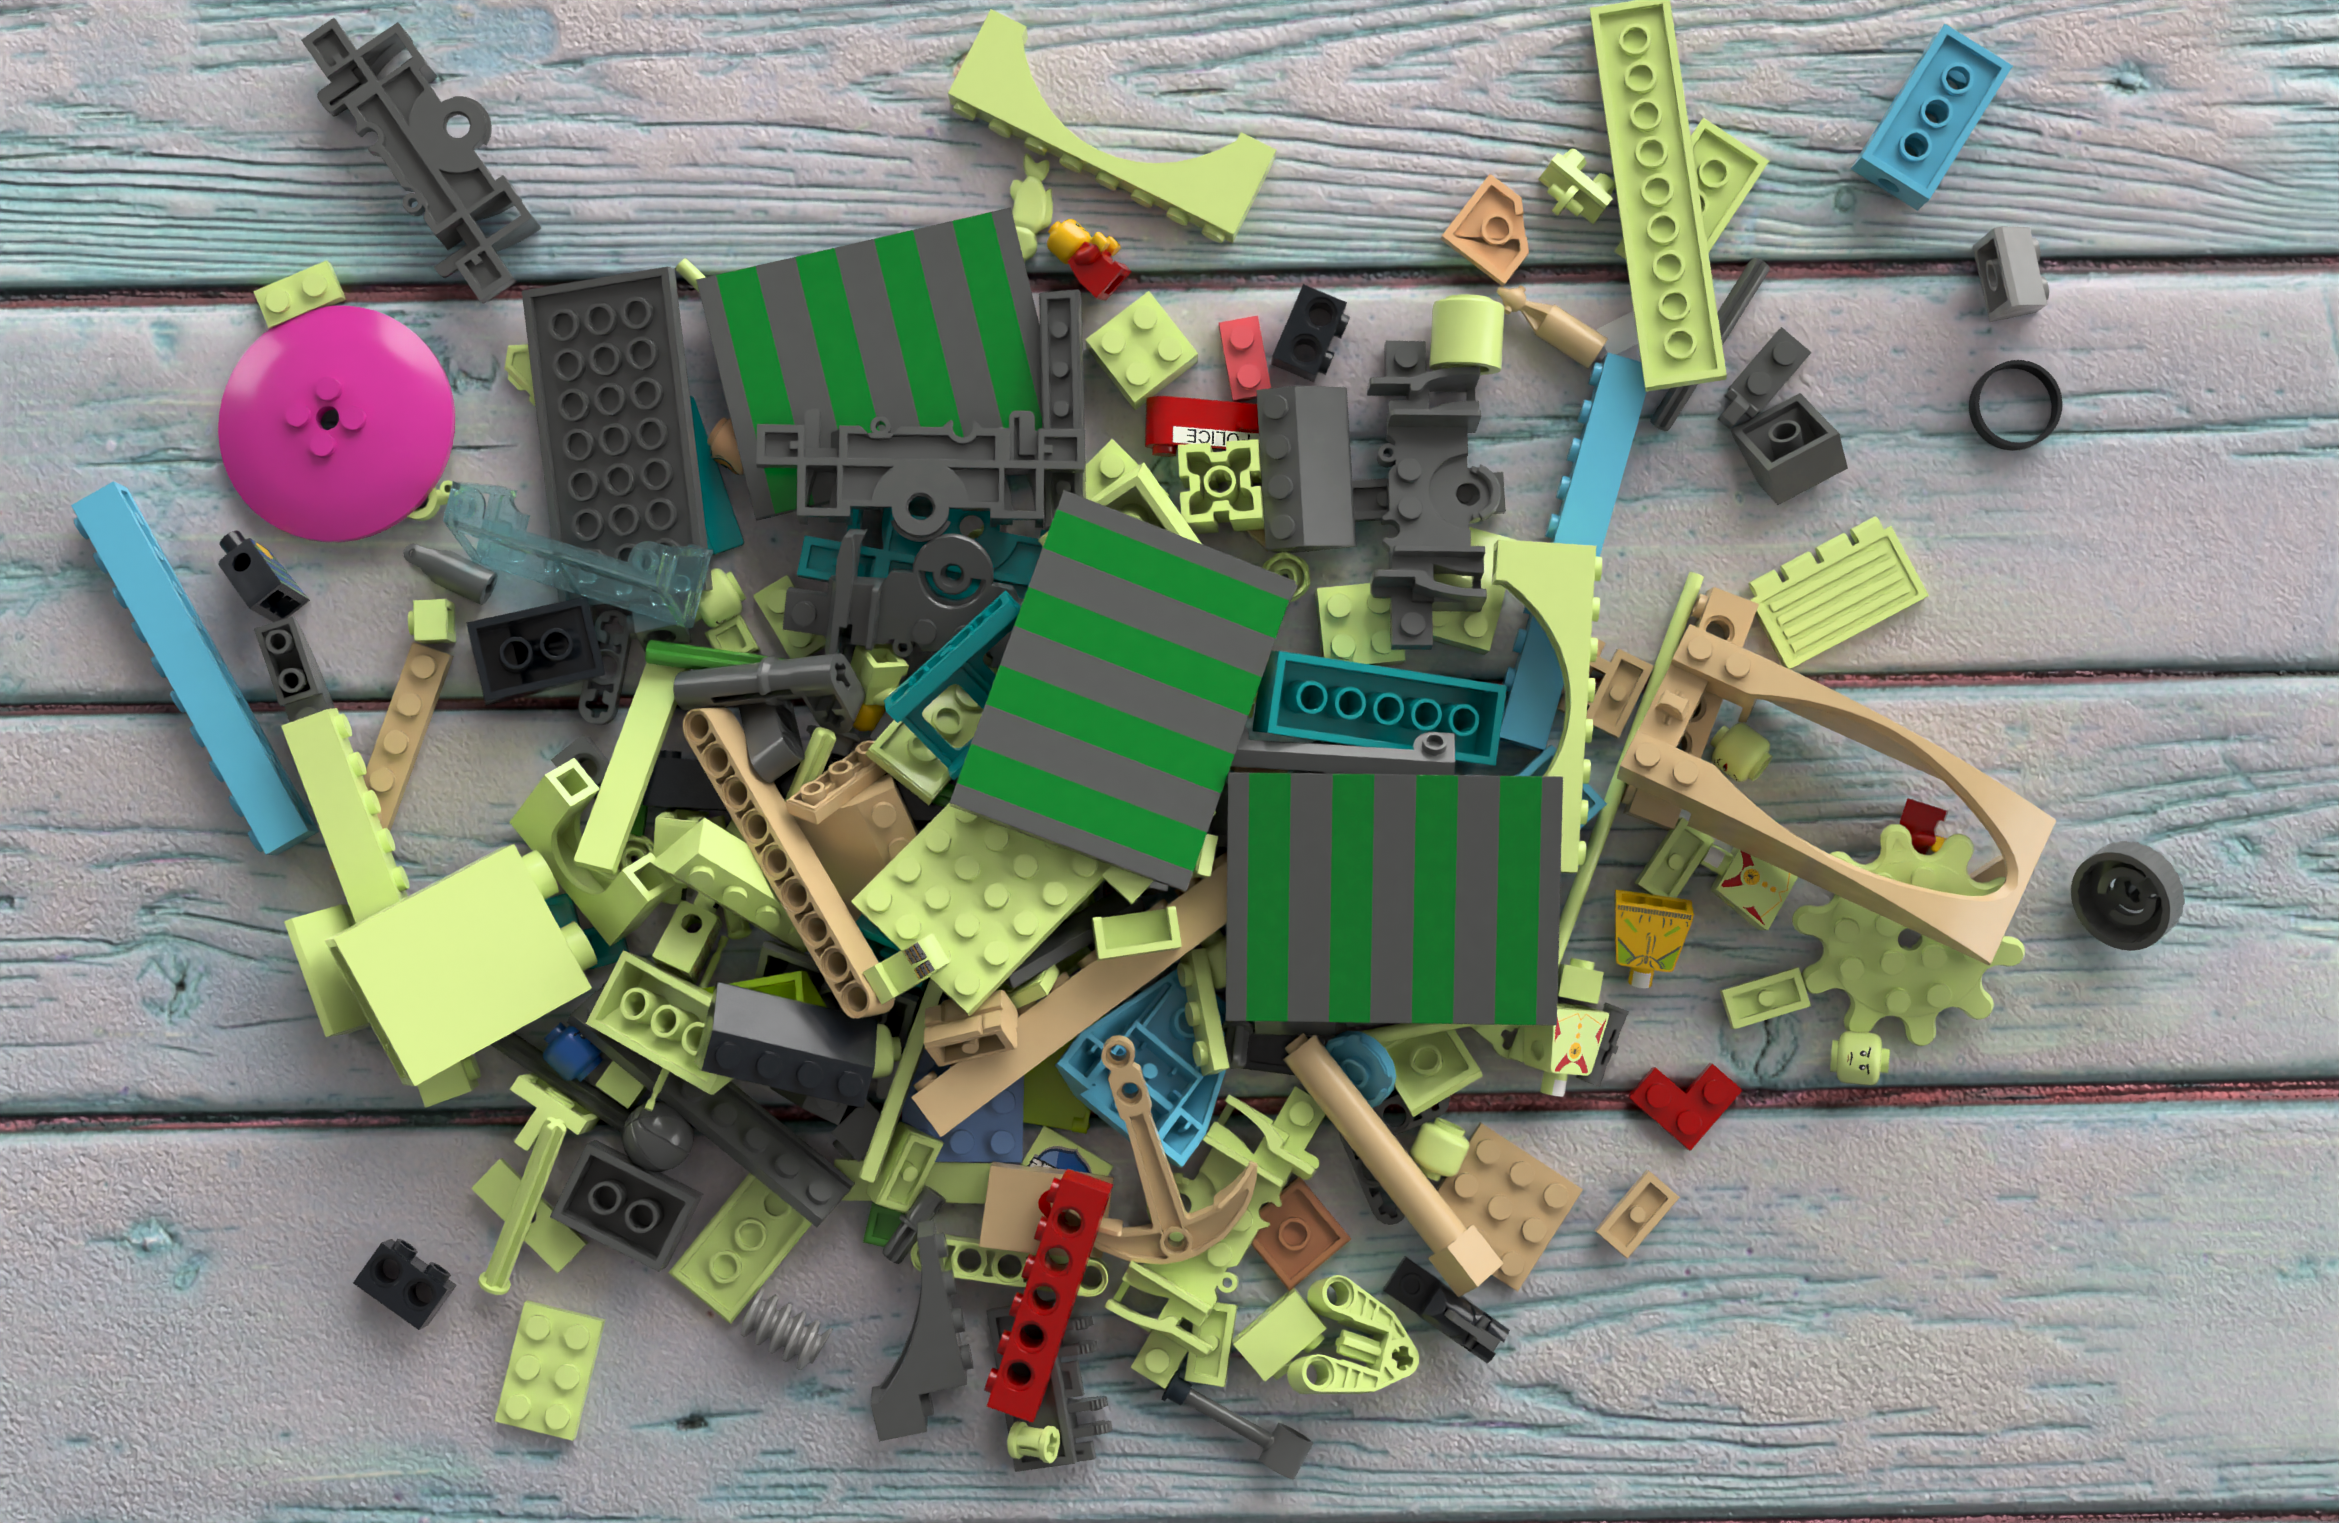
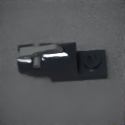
M1404 1256L1383 1287L1384 1292L1414 1311L1420 1318L1487 1364L1496 1355L1494 1350L1500 1341L1504 1343L1510 1330L1477 1307L1465 1296L1458 1297L1449 1285L1406 1256Z

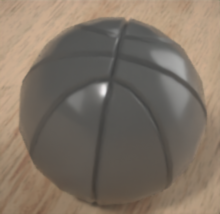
M655 1101L652 1111L645 1109L646 1103L641 1104L629 1114L623 1125L621 1139L625 1153L636 1166L647 1171L664 1172L676 1168L688 1157L693 1147L694 1130L692 1125L663 1101Z

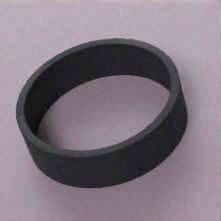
M2025 360L2006 361L1986 372L1974 385L1969 399V415L1977 433L1992 446L2011 451L2029 448L2047 438L2056 428L2063 407L2061 391L2054 377L2040 365ZM2003 369L2024 370L2037 377L2047 389L2051 400V416L2047 427L2035 440L2021 443L2010 442L1995 435L1985 424L1980 412V394L1986 380L1993 373Z

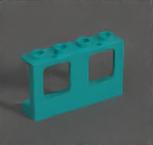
M1006 590L884 700L886 712L897 723L902 721L948 768L949 776L953 780L960 775L972 739L961 748H954L923 717L922 712L933 700L953 684L962 687L984 709L996 674L983 662V657L994 645L1013 630L1021 608Z

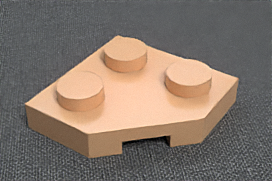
M1489 174L1440 238L1502 287H1504L1529 254L1523 221L1522 197Z

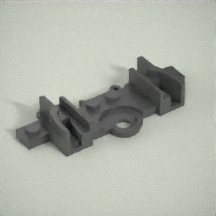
M332 18L301 39L318 66L331 82L317 94V98L322 106L333 117L349 109L357 121L355 132L360 137H363L368 132H376L378 140L373 146L368 148V151L373 156L382 157L405 191L414 192L404 197V209L412 216H420L424 213L423 219L447 250H450L463 240L467 244L434 266L437 273L443 278H447L459 270L483 304L517 282L497 252L523 241L539 231L541 226L529 213L515 188L506 177L502 175L495 180L475 152V149H479L483 144L487 146L492 133L491 119L485 108L476 100L464 96H455L441 102L429 84L437 78V75L415 47L413 40L399 22L358 49L335 18ZM407 48L412 57L399 68L379 80L377 75L394 56ZM461 115L469 121V131L461 138H454L447 132V123L453 116ZM413 202H418L416 207H411ZM515 206L521 216L489 237L485 235L476 222L498 215Z
M1386 340L1384 345L1385 377L1370 378L1367 386V396H1406L1407 400H1389L1386 418V440L1389 443L1380 446L1377 454V462L1380 466L1385 468L1392 467L1387 475L1388 512L1383 516L1381 525L1394 526L1398 531V535L1394 538H1383L1381 546L1389 553V570H1374L1370 579V593L1374 598H1391V650H1431L1433 647L1432 611L1481 612L1487 599V590L1481 589V579L1484 574L1485 546H1471L1469 523L1484 521L1493 515L1500 503L1501 488L1498 479L1487 467L1481 464L1479 468L1475 466L1467 467L1468 433H1476L1481 419L1479 401L1475 400V388L1480 377V367H1452L1426 372L1425 341ZM1429 392H1466V401L1450 402L1429 408ZM1470 484L1476 487L1480 494L1479 501L1470 506L1460 503L1456 496L1457 489L1460 486ZM1433 574L1472 576V588H1461L1434 581Z
M809 409L804 414V425L757 424L756 465L757 468H797L796 516L799 524L808 525V517H826L829 522L853 525V509L880 510V508H892L894 520L890 522L898 534L914 542H927L942 535L951 524L950 521H947L949 509L990 511V527L1013 525V520H1035V528H1043L1044 472L1085 473V429H1038V431H1035V416L1031 411H1013L1009 416V428H982L974 420L972 421V432L967 437L955 435L952 420L948 421L943 427L900 426L894 433H891L890 421L884 416H877L871 421V433H867L861 426L839 425V430L831 432V448H821L820 409ZM879 425L885 426L883 431H878L876 428ZM818 472L837 473L832 486L829 508H809L811 491ZM1005 475L1027 476L1032 490L1035 511L1013 510L1011 492ZM925 497L932 503L933 511L927 519L917 520L910 515L908 507L914 498Z

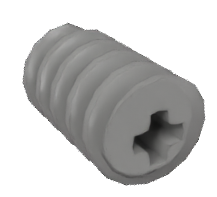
M762 1288L743 1319L741 1336L746 1337L756 1330L755 1344L761 1345L770 1338L769 1352L771 1354L783 1346L785 1347L783 1361L788 1362L795 1355H798V1370H802L810 1363L813 1364L833 1328L830 1327L822 1335L818 1334L820 1325L818 1319L806 1327L804 1325L806 1312L802 1311L796 1317L791 1318L792 1304L788 1303L780 1310L776 1309L778 1296L774 1294L764 1302L762 1300L764 1288Z

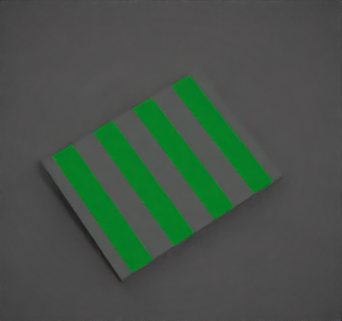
M1011 207L696 279L756 521L797 511V468H757V424L804 425L805 412L809 409H820L821 448H831V432L839 430V425L861 426L867 433H871V421L877 416H884L890 421L891 433H894L900 426L943 427L948 421L952 420L955 435L967 437L972 432V421L974 420L982 428H1009V416L1013 411H1031L1035 416V431L1042 429L1040 324ZM879 425L876 429L878 431H883L885 429V426ZM817 473L811 491L809 508L829 504L832 486L837 473Z
M1063 490L949 802L950 806L990 820L991 823L1186 892L1296 581Z
M1228 772L1226 1021L1557 1026L1563 777Z

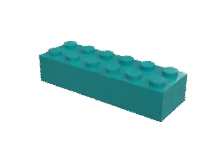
M1271 651L1258 688L1252 731L1351 746L1413 750L1414 741L1421 734L1428 732L1455 733V761L1496 766L1507 686L1291 652Z

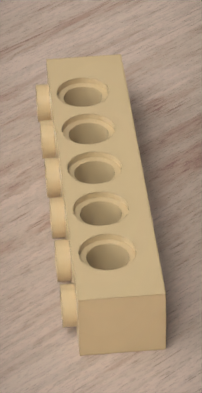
M1713 587L1705 595H1698L1691 616L1696 617L1694 626L1706 631L1709 623L1718 624L1724 631V640L1743 648L1759 604ZM1705 691L1696 709V713L1692 717L1681 740L1683 751L1701 759L1723 698ZM1627 784L1621 802L1626 804L1623 814L1667 831L1675 829L1682 810L1630 784Z

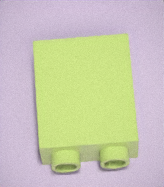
M515 844L502 847L324 940L403 1085L416 1086L592 989L583 971L597 964L596 955L586 935L576 922L573 921L559 928L545 899L559 892L558 885L548 864L537 850H533L521 857Z

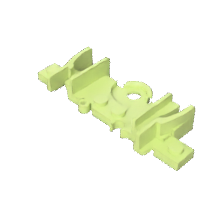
M1296 1086L1275 1121L1229 1094L1225 1100L1227 1105L1217 1122L1214 1121L1208 1133L1202 1139L1213 1147L1194 1181L1183 1177L1184 1173H1172L1179 1193L1185 1194L1190 1199L1191 1210L1189 1213H1193L1212 1205L1214 1196L1231 1184L1244 1171L1250 1161L1258 1163L1256 1184L1246 1212L1229 1234L1200 1255L1184 1261L1169 1264H1143L1131 1260L1126 1273L1121 1279L1123 1282L1114 1298L1108 1299L1104 1306L1150 1333L1130 1368L1164 1389L1170 1384L1188 1351L1204 1358L1209 1355L1213 1346L1180 1327L1179 1324L1182 1319L1185 1318L1200 1327L1209 1317L1216 1302L1219 1300L1216 1291L1217 1287L1224 1293H1230L1237 1289L1239 1284L1237 1276L1234 1273L1227 1272V1270L1240 1264L1259 1229L1270 1226L1269 1222L1264 1221L1260 1217L1261 1206L1267 1202H1272L1277 1207H1281L1280 1193L1292 1173L1304 1180H1309L1314 1176L1320 1165L1319 1159L1305 1151V1149L1309 1146L1326 1114L1311 1095ZM1235 1108L1251 1119L1265 1134L1254 1154L1238 1136L1224 1127ZM1147 1204V1214L1152 1223L1151 1215ZM1173 1232L1169 1235L1173 1241H1181L1184 1238L1180 1232ZM1225 1278L1232 1280L1231 1287L1224 1285ZM1130 1286L1152 1295L1169 1298L1158 1318L1140 1314L1121 1303Z

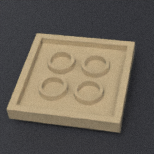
M1480 1122L1468 1140L1470 1147L1459 1172L1452 1177L1445 1176L1438 1186L1437 1192L1466 1228L1471 1225L1476 1227L1504 1263L1492 1275L1518 1292L1583 1189Z

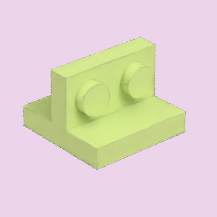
M533 1073L518 1076L509 1089L536 1107V1110L514 1141L515 1144L526 1151L533 1150L543 1122L549 1117L562 1119L565 1122V1127L577 1135L593 1130L600 1120L598 1116Z

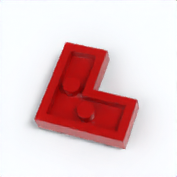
M1709 1063L1685 1092L1656 1067H1652L1627 1097L1687 1150L1691 1151L1743 1090L1714 1064Z

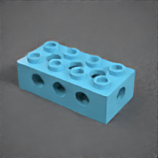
M1944 24L1931 39L1854 162L1851 170L1918 211L1932 197L2013 65ZM1946 79L1954 82L1958 90L1951 88ZM1925 112L1932 114L1936 118L1937 123L1931 122L1926 117ZM1904 145L1913 148L1916 153V157L1909 155L1906 152Z

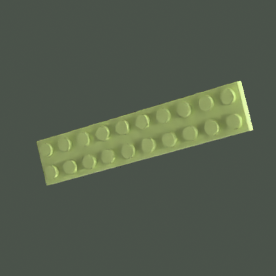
M1634 0L1590 8V18L1645 392L1726 380V366L1670 0Z

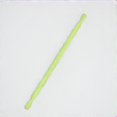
M721 936L718 948L713 954L701 980L700 988L708 987L720 960V954L728 942L726 936ZM662 1068L654 1085L652 1096L646 1103V1110H653L657 1095L661 1092L670 1071Z

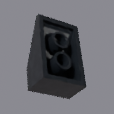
M587 596L466 622L485 706L535 695L606 675Z

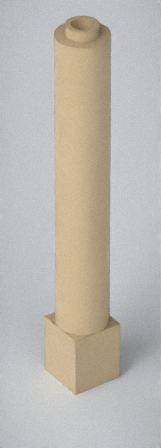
M1303 1033L1287 1045L1285 1050L1289 1055L1283 1059L1433 1251V1254L1428 1259L1455 1294L1460 1297L1481 1285L1504 1263L1476 1227L1471 1225L1466 1228L1316 1035L1308 1039Z

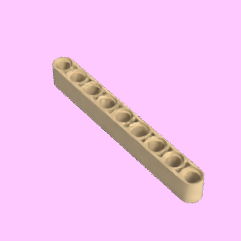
M725 707L701 708L688 711L683 720V733L842 1010L851 1018H864L890 1011L894 1005L895 998L881 1004L863 974L864 971L879 963L794 816L788 813L786 802L774 782L768 783L754 769L749 758L744 731L735 715Z

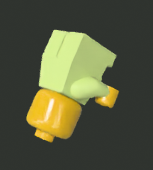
M891 643L875 644L872 651L866 650V646L856 645L850 665L866 694L853 725L859 731H872L875 729L886 711L884 700L899 687L898 684L901 677L907 675L909 665L902 657L894 653Z

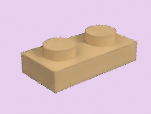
M1646 1170L1594 1231L1628 1259L1680 1197L1653 1173Z

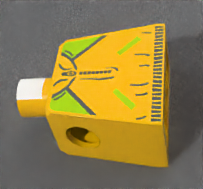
M1615 889L1616 963L1630 967L1628 977L1630 985L1637 988H1650L1652 986L1654 970L1673 972L1693 921L1692 900Z

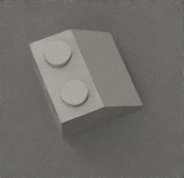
M1996 227L1973 245L1989 322L2033 314L2047 305L2046 300L2049 298V286L2046 278L2040 275L2038 261L2041 257L2040 246L2037 239L2032 238L2030 227Z

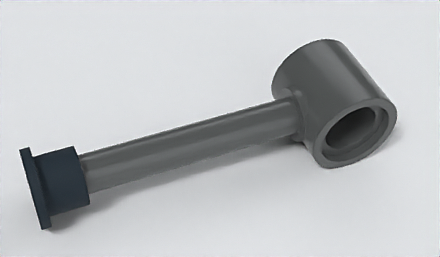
M1177 1371L1161 1400L1166 1401L1168 1398L1180 1406L1185 1403L1264 1448L1259 1457V1460L1264 1465L1289 1479H1295L1314 1444L1313 1441L1282 1423H1278L1275 1430L1270 1433L1191 1388L1193 1384L1179 1377L1180 1372Z

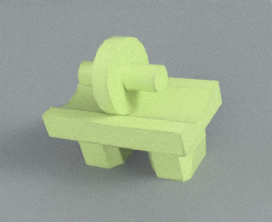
M1571 149L1564 155L1557 153L1538 179L1549 188L1547 193L1558 201L1552 212L1559 216L1567 208L1576 217L1581 214L1590 223L1594 224L1612 201L1613 197L1611 194L1615 188V182L1606 174L1599 173L1592 181L1581 171L1587 162L1585 157L1576 149Z

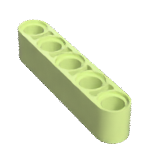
M945 1234L949 1255L943 1258L945 1271L953 1270L955 1278L1026 1287L1028 1279L1021 1277L1028 1255L1036 1256V1254L979 1247L980 1239ZM916 1241L911 1250V1261L914 1267L921 1271L918 1241ZM969 1248L976 1250L981 1256V1264L974 1269L964 1267L959 1258L961 1251ZM1007 1254L1015 1255L1020 1259L1022 1269L1016 1274H1006L1001 1270L999 1260ZM1050 1255L1051 1259L1058 1264L1069 1262L1068 1256ZM1089 1258L1087 1266L1099 1269L1102 1274V1280L1095 1286H1087L1081 1282L1078 1296L1095 1297L1105 1290L1109 1279V1269L1101 1258ZM1047 1286L1037 1288V1290L1054 1292Z

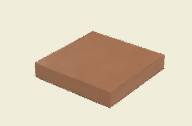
M1299 1176L1280 1193L1281 1207H1277L1272 1202H1267L1260 1208V1217L1264 1221L1269 1222L1270 1226L1259 1229L1251 1243L1253 1248L1289 1291L1351 1240L1350 1236Z

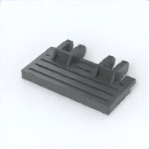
M1055 1298V1299L1044 1300V1301L1052 1302V1301L1056 1300V1298ZM1011 1305L991 1308L986 1311L997 1369H999L1003 1355L996 1353L1004 1330H1012L1015 1317L1009 1315ZM1092 1316L1070 1318L1066 1331L1083 1330L1094 1325ZM1028 1324L1024 1326V1330L1030 1338L1041 1339L1044 1337L1042 1330L1037 1325ZM1062 1340L1039 1412L1033 1423L1005 1413L1008 1435L1016 1421L1025 1422L1028 1427L1041 1429L1048 1425L1055 1426L1060 1433V1447L1054 1462L1044 1463L1038 1457L1024 1455L1020 1459L1013 1458L1015 1472L1075 1464L1076 1462L1094 1460L1096 1458L1093 1441L1076 1443L1075 1438L1108 1433L1113 1430L1111 1421L1099 1420L1093 1423L1078 1425L1076 1412L1103 1409V1407L1108 1406L1107 1396L1068 1400L1071 1397L1083 1396L1085 1393L1079 1360L1061 1363V1357L1095 1352L1098 1350L1097 1341L1083 1340L1063 1345ZM1021 1362L1012 1364L1013 1371L1021 1377L1031 1375V1371L1026 1364Z

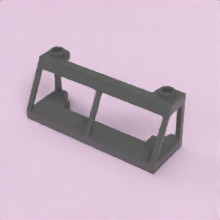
M1244 727L1231 766L1324 772L1325 774L1454 775L1455 733L1428 732L1421 734L1415 739L1413 750L1249 740L1248 729ZM1225 781L1215 809L1216 814L1213 816L1207 834L1218 836L1216 846L1228 847V784Z

